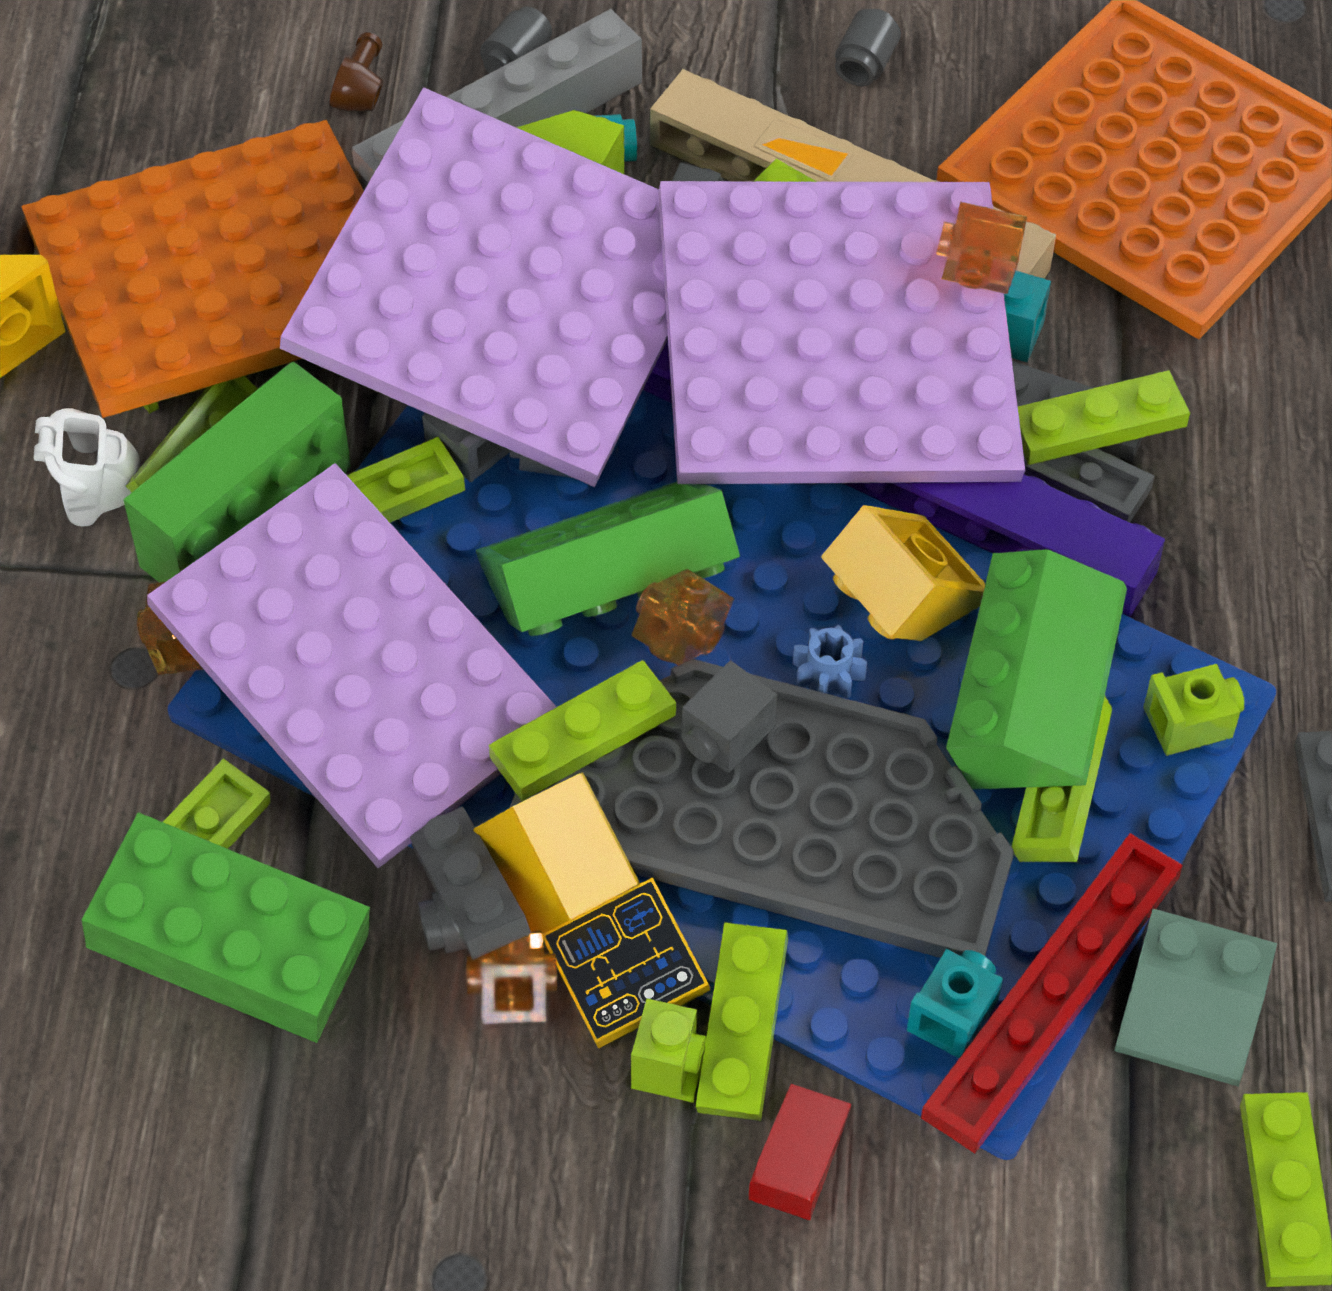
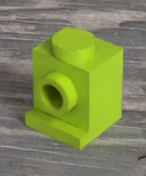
M1213 664L1165 677L1163 672L1151 675L1143 708L1165 755L1168 756L1233 738L1240 712L1244 710V696L1238 681L1234 677L1224 679L1218 665Z
M646 999L631 1053V1089L694 1103L706 1043V1036L696 1034L697 1009Z

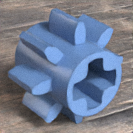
M837 625L835 628H824L819 631L815 628H810L808 646H794L793 665L799 667L796 685L799 687L808 686L811 690L849 698L851 696L852 680L865 681L867 661L861 658L863 640L861 638L852 640L842 630L840 625Z

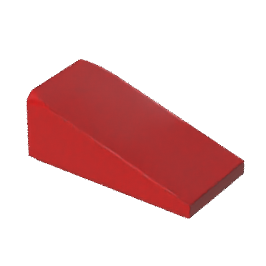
M790 1084L749 1183L748 1200L810 1221L852 1104Z

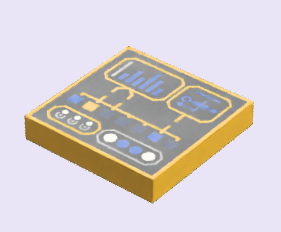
M653 877L541 935L598 1049L639 1028L647 998L682 1006L711 990Z

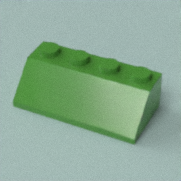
M677 482L475 550L478 561L508 624L521 632L528 630L530 636L552 632L563 625L562 618L579 612H583L585 617L609 612L617 607V599L637 593L639 598L664 593L671 589L670 581L689 574L692 579H702L716 575L725 570L724 562L740 557L722 490L706 484H678Z
M1049 549L993 553L946 746L949 754L972 789L1086 785L1127 591L1123 581Z

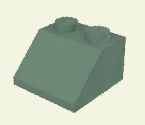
M1153 909L1114 1051L1239 1087L1264 1001L1277 943Z

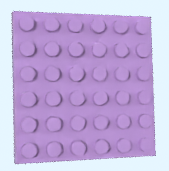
M423 87L280 338V349L595 487L668 340L659 189Z
M660 181L658 195L678 484L1022 481L1025 473V463L990 182Z

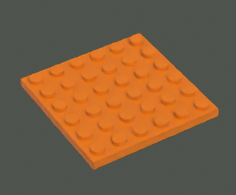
M1112 0L938 167L936 180L940 182H990L992 204L995 208L1024 221L1037 224L1043 229L1056 234L1054 253L1199 340L1332 199V110L1137 0Z
M327 120L301 124L295 129L267 137L252 138L242 144L214 152H202L192 158L164 166H152L136 174L111 181H99L90 187L61 195L46 196L39 201L21 206L38 255H42L48 260L61 314L102 418L302 359L280 349L281 335L364 192Z

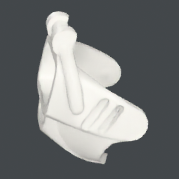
M73 408L61 409L54 412L50 417H40L36 420L35 433L39 434L38 444L34 446V460L46 462L50 474L60 484L63 505L72 524L90 526L102 513L125 505L123 499L132 493L125 485L140 469V457L134 446L122 433L106 429L105 420L99 415L88 414ZM63 431L67 432L75 450L82 453L97 451L96 465L72 464L63 461Z

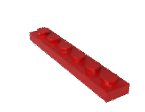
M1129 833L922 1108L921 1119L976 1154L1151 917L1152 910L1157 909L1177 882L1183 865Z

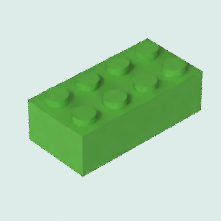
M292 361L124 498L140 568L160 584H164L334 463L346 473L351 464L341 396Z
M138 812L81 921L86 948L317 1043L369 935L370 907Z

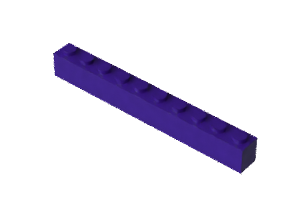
M667 340L643 390L672 403ZM1023 475L1021 482L843 483L903 512L924 515L933 526L991 553L1049 549L1124 582L1127 588L1122 614L1131 617L1157 574L1165 543V538L1152 533L1145 526L1127 522L1101 510L1090 501L1079 500L1034 476Z

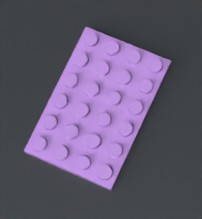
M336 463L147 595L148 606L377 868L411 844L410 836L425 826L428 821L434 817L454 811L501 774L490 759L489 744L556 708L555 704Z

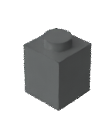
M730 660L682 707V740L689 751L699 760L707 763L712 761L729 773L775 727L777 693Z

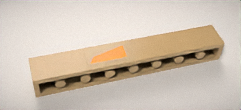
M684 69L681 70L650 108V145L700 168H707L721 173V177L729 181H754L777 158L817 182H940L927 178L899 165L895 161L882 158L855 146L845 139L837 138L808 125L800 119L785 115L763 105L755 99L747 98L716 84L710 79L702 78ZM993 206L1002 279L1006 276L1009 268L1045 279L1051 269L1056 234Z

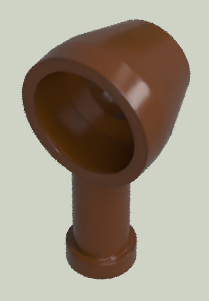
M365 32L358 37L356 49L351 58L345 57L337 72L330 95L329 106L344 111L374 110L383 86V80L369 69L374 57L379 55L383 46L381 39L377 35Z

